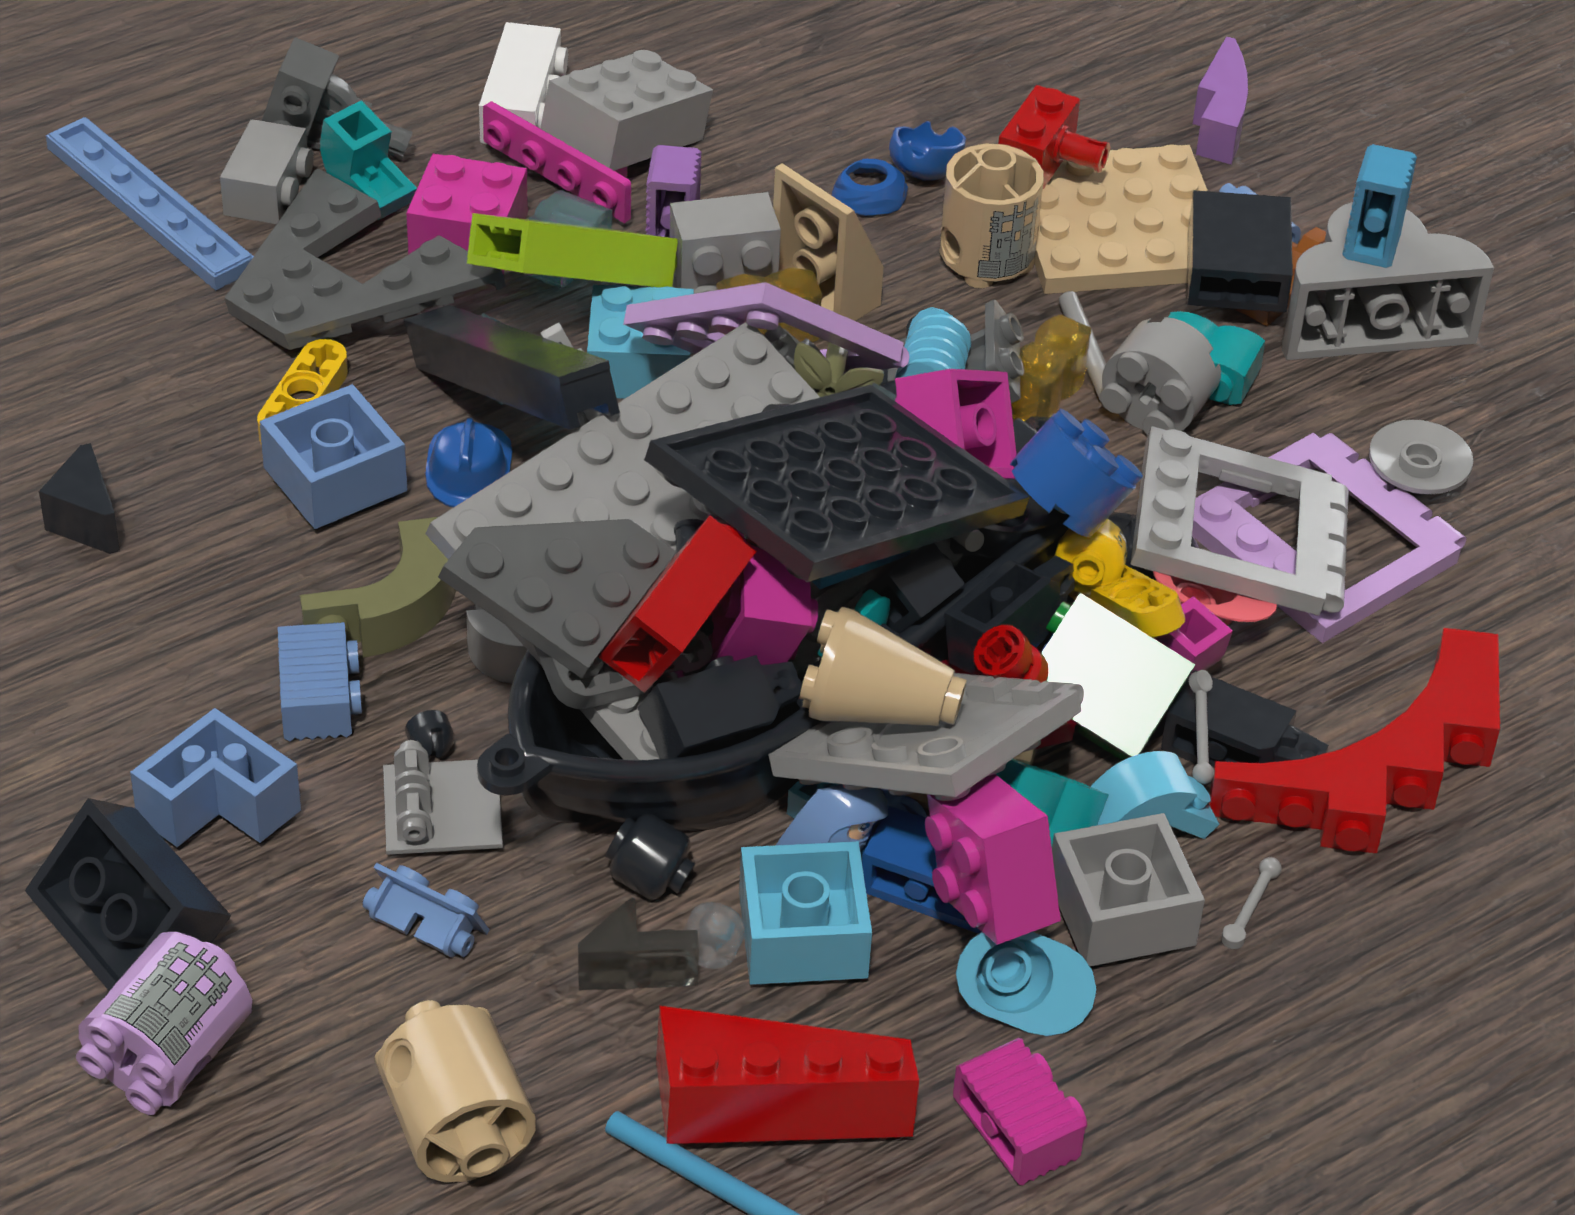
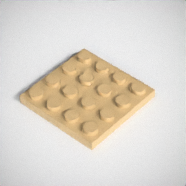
M1190 145L1110 150L1106 165L1102 168L1101 172H1096L1094 169L1063 160L1042 191L1034 264L1044 294L1188 283V225L1193 190L1207 191Z

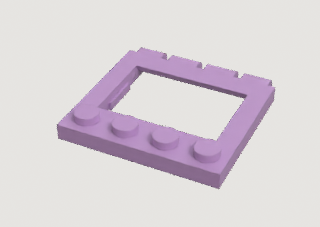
M767 282L630 304L626 307L623 324L642 332V338L647 342L658 345H674L696 354L745 322L750 326L767 330L777 329L779 323H786L848 350L844 374L854 368L867 367L880 370L905 367L909 362V352L903 347L904 342ZM827 349L820 350L826 358Z
M1311 433L1268 458L1312 470L1318 469L1320 472L1332 475V481L1345 485L1353 498L1417 548L1346 589L1344 607L1339 612L1333 613L1321 610L1318 616L1277 605L1321 643L1328 641L1457 564L1460 550L1466 543L1464 535L1439 516L1431 519L1432 510L1406 490L1394 489L1395 486L1384 480L1375 471L1370 462L1364 458L1358 460L1359 454L1332 433L1321 438ZM1225 481L1195 499L1192 536L1208 550L1287 573L1295 574L1297 551L1245 510L1250 505L1255 507L1278 493L1271 491L1266 493Z

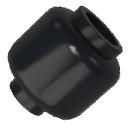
M649 813L643 814L636 821L628 817L618 830L605 854V857L612 861L610 865L611 876L650 900L659 899L668 888L679 893L696 864L687 858L691 848L689 837L682 831Z

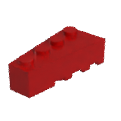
M659 1005L656 1066L667 1144L913 1137L919 1076L911 1039Z

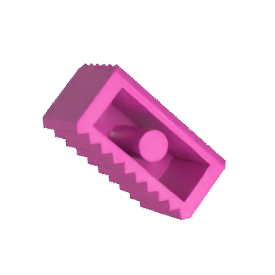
M1017 1038L956 1066L953 1097L1019 1185L1024 1186L1028 1180L1034 1181L1039 1175L1045 1176L1049 1170L1055 1171L1060 1165L1066 1166L1070 1160L1076 1161L1081 1156L1084 1134L1087 1128L1085 1113L1074 1097L1069 1096L1065 1098L1063 1091L1058 1090L1056 1082H1053V1075L1045 1058L1039 1053L1031 1055L1029 1047H1025L1022 1038Z

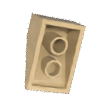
M783 163L776 166L773 209L781 229L778 288L851 320H858L881 305L884 267L855 211Z

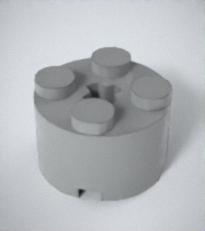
M1164 317L1161 322L1150 323V319L1140 322L1106 363L1102 374L1103 391L1100 394V399L1108 411L1119 414L1132 426L1144 430L1147 435L1151 426L1165 430L1174 429L1182 431L1190 424L1218 387L1221 379L1220 363L1215 368L1210 356L1213 347L1208 339L1191 325L1175 318Z

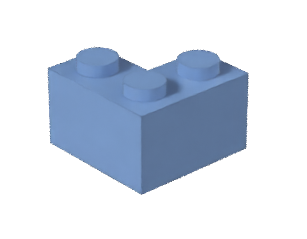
M216 708L212 709L130 772L135 808L159 835L176 847L217 815H221L261 843L301 811L297 764Z

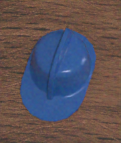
M467 418L465 422L443 428L434 435L429 445L425 472L427 488L438 501L449 507L457 506L510 472L512 458L510 439L503 431L488 424L474 422L473 418Z

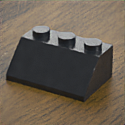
M91 798L86 800L25 889L28 896L109 991L161 933L179 932L194 937L201 942L213 943L231 917L230 913L136 808Z

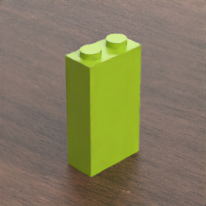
M472 213L467 264L529 274L651 287H672L673 276L677 267L676 252L678 239L620 230Z

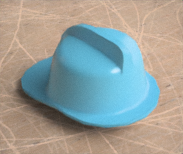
M981 932L969 941L961 953L956 970L959 992L971 1008L985 1016L1028 1033L1044 1036L1066 1033L1081 1024L1093 1008L1096 984L1093 971L1083 956L1067 945L1035 932H1030L998 945Z

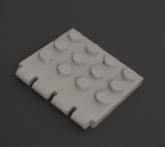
M954 673L955 677L967 680L954 725L940 721L938 726L822 721L769 754L773 776L799 779V782L804 785L828 782L843 784V787L847 790L871 787L888 789V792L892 795H907L915 792L932 794L937 800L941 801L959 799L970 792L971 786L986 776L1003 771L1006 768L1005 763L1022 752L1038 747L1041 744L1040 740L1081 713L1084 689L1081 684L1053 681H1043L1040 683L1038 680L1006 677L995 679L992 676Z

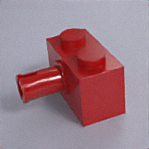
M1036 85L1000 134L998 144L1023 150L1035 158L1044 171L1043 189L1063 160L1094 169L1096 172H1101L1109 157L1110 143L1076 133L1080 98L1062 93L1054 88Z

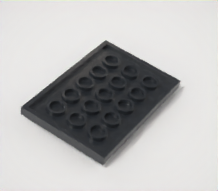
M873 385L650 440L644 461L663 474L668 483L685 490L701 502L708 513L725 520L741 532L747 542L768 552L784 564L786 570L791 575L806 582L1022 516L1030 499V496Z

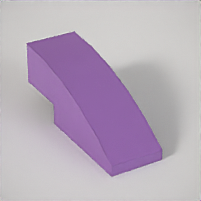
M1226 36L1198 86L1193 124L1200 126L1196 155L1227 164H1232L1239 147L1248 95V78L1244 58L1236 39Z

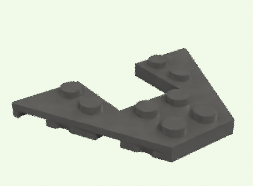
M318 168L310 176L227 293L225 301L229 314L286 349L292 350L305 346L314 340L327 337L333 338L351 333L350 324L376 316L381 317L384 322H389L420 313L423 309L430 306H444L454 303L453 296L459 292L491 284L496 290H500L506 287L501 269L467 264L468 251L440 235L424 242L420 248L395 264L387 266L381 273L364 284L320 260L319 256L382 216L377 200Z

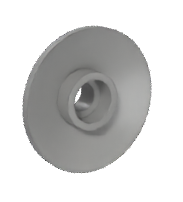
M1402 420L1384 426L1374 435L1369 448L1370 462L1375 471L1390 484L1413 493L1440 494L1454 490L1469 478L1473 467L1472 451L1462 437L1447 427L1424 420Z

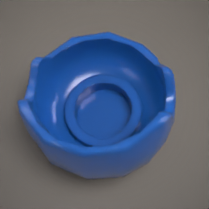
M925 121L914 129L906 126L897 127L893 130L890 138V156L894 164L902 172L923 181L938 180L946 177L947 164L956 153L964 149L966 137L953 126L948 128L944 134L939 135L932 130L929 121Z

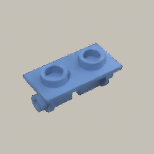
M378 863L373 867L383 879V883L379 889L375 887L370 888L364 897L363 908L369 911L371 919L407 935L419 916L423 918V921L414 935L415 939L449 957H454L456 954L464 957L470 952L474 944V935L470 934L472 929H476L486 935L488 934L489 928L477 913L479 905L466 895L456 890L448 889L444 896L428 888L430 882L424 876L403 865H399L396 872Z

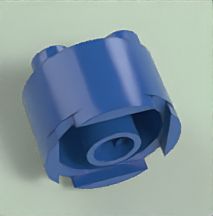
M1061 408L1046 421L1010 462V465L1015 467L1011 472L1024 490L1047 512L1050 513L1055 508L1062 514L1070 515L1063 524L1085 537H1091L1136 488V484L1143 477L1139 469L1122 455L1115 457L1104 447L1110 440L1098 426L1088 419H1084L1080 424L1076 418Z

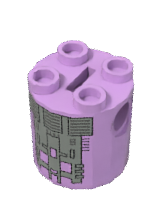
M163 932L146 948L115 983L106 997L79 1024V1040L82 1048L76 1053V1059L80 1066L91 1076L98 1079L106 1077L116 1087L125 1091L127 1100L138 1111L147 1115H154L161 1106H171L179 1099L186 1086L212 1060L251 1014V995L246 983L237 973L234 961L224 950L212 943L201 942L194 937L179 932Z

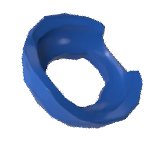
M862 159L849 165L840 173L832 190V196L853 209L858 215H882L900 209L906 200L908 186L905 182L904 174L888 162L879 159ZM852 172L853 174L882 173L886 174L887 178L876 185H860L852 181L849 174Z

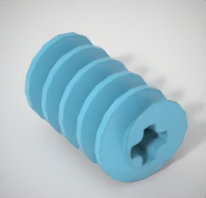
M930 307L920 311L912 319L904 345L909 352V362L905 367L897 369L895 378L945 369H965L969 355L968 352L972 344L970 333L965 325L943 309Z

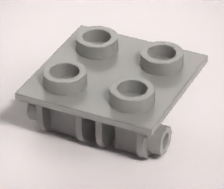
M408 740L400 745L394 754V764L383 765L387 855L503 848L500 795L489 792L480 784L477 775L478 760L429 762L428 752L419 742Z

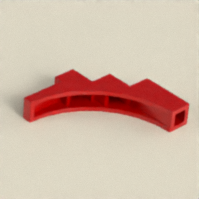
M1443 628L1433 673L1427 686L1410 707L1377 733L1343 749L1305 759L1269 763L1215 761L1214 776L1209 793L1211 801L1208 803L1215 817L1321 830L1320 847L1377 854L1386 818V804L1434 810L1444 773V762L1484 767L1491 766L1500 732L1498 634Z

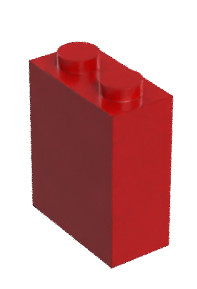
M709 516L670 561L600 654L599 658L645 693L683 652L757 551L744 542L743 537L737 530L729 525L721 524L712 516Z

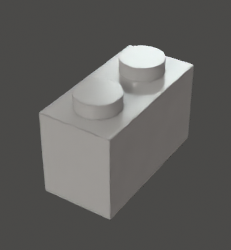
M250 119L220 176L223 215L272 224L278 223L288 206L291 205L298 195L299 184L302 178H308L312 171L314 154L312 149L307 148L306 128Z

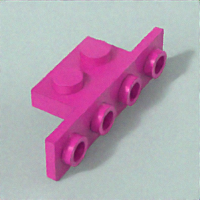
M493 101L483 106V139L486 144L619 221L626 223L631 219V182L626 178L627 166L613 171Z

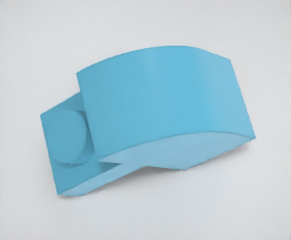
M1152 751L1127 758L1111 767L1091 785V787L1109 794L1097 826L1165 813L1170 826L1205 839L1220 825L1208 804L1211 801L1208 791L1193 777L1187 775L1178 756L1172 752Z

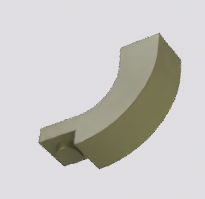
M438 517L398 522L400 562L392 573L384 579L360 588L300 595L302 625L345 622L346 641L357 640V643L360 642L363 658L394 651L428 633L444 617L452 604L456 592L454 588L438 578L442 567L448 559L425 534L430 522Z

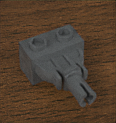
M294 37L279 69L262 121L306 128L307 146L320 149L323 119L361 100L370 109L372 103L358 98L353 89L344 80L333 74L339 55ZM382 121L392 131L388 154L402 160L413 132Z

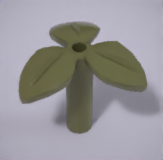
M828 342L826 358L816 349L804 343H798L795 349L794 368L811 388L820 389V391L816 392L819 397L867 385H873L878 389L884 377L882 370L867 367L850 369L844 374L848 350Z

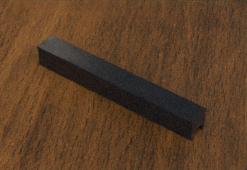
M451 305L403 319L416 368L570 430L580 427L577 415L579 412L593 409L608 416L620 413L609 360Z

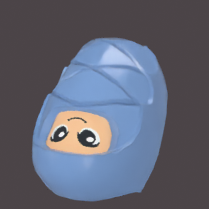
M843 784L818 789L800 810L776 845L859 841L861 853L866 845V840L871 835L875 822L889 815L888 801L880 788L867 787L859 790H847L843 787Z

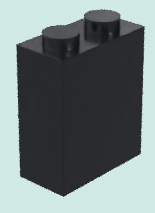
M1193 190L1188 225L1187 305L1287 312L1293 277L1291 197Z

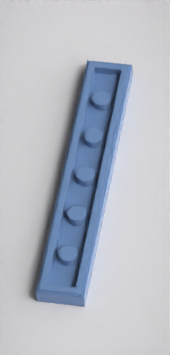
M83 117L46 135L47 149L215 291L236 281L254 257L88 118Z

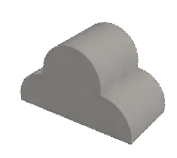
M1353 202L1345 204L1333 212L1328 221L1324 243L1309 248L1297 261L1282 340V350L1286 361L1477 343L1494 270L1489 257L1479 247L1465 239L1447 234H1428L1420 219L1407 209L1394 260L1390 267L1384 268L1352 261L1342 255Z

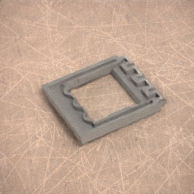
M1151 426L1145 442L1142 466L1143 477L1140 482L1131 565L1318 616L1321 610L1335 613L1343 609L1349 490L1345 485L1331 481L1332 475L1190 437L1179 430H1165ZM1198 472L1219 477V480L1266 493L1271 491L1300 499L1295 574L1191 547Z

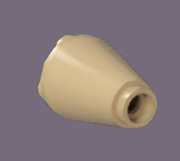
M841 607L839 612L827 609L817 639V643L821 644L820 653H823L820 666L809 665L800 692V699H804L803 707L809 709V717L823 721L938 726L940 721L954 725L965 692L966 679L955 677V670L859 612L846 607Z

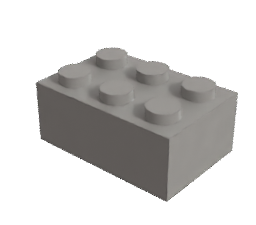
M638 50L634 54L615 60H606L602 64L583 70H574L570 74L549 80L540 129L615 171L651 158L653 148L657 145L683 147L703 140L713 89L697 81L692 73L678 70L662 61L657 53L648 50Z

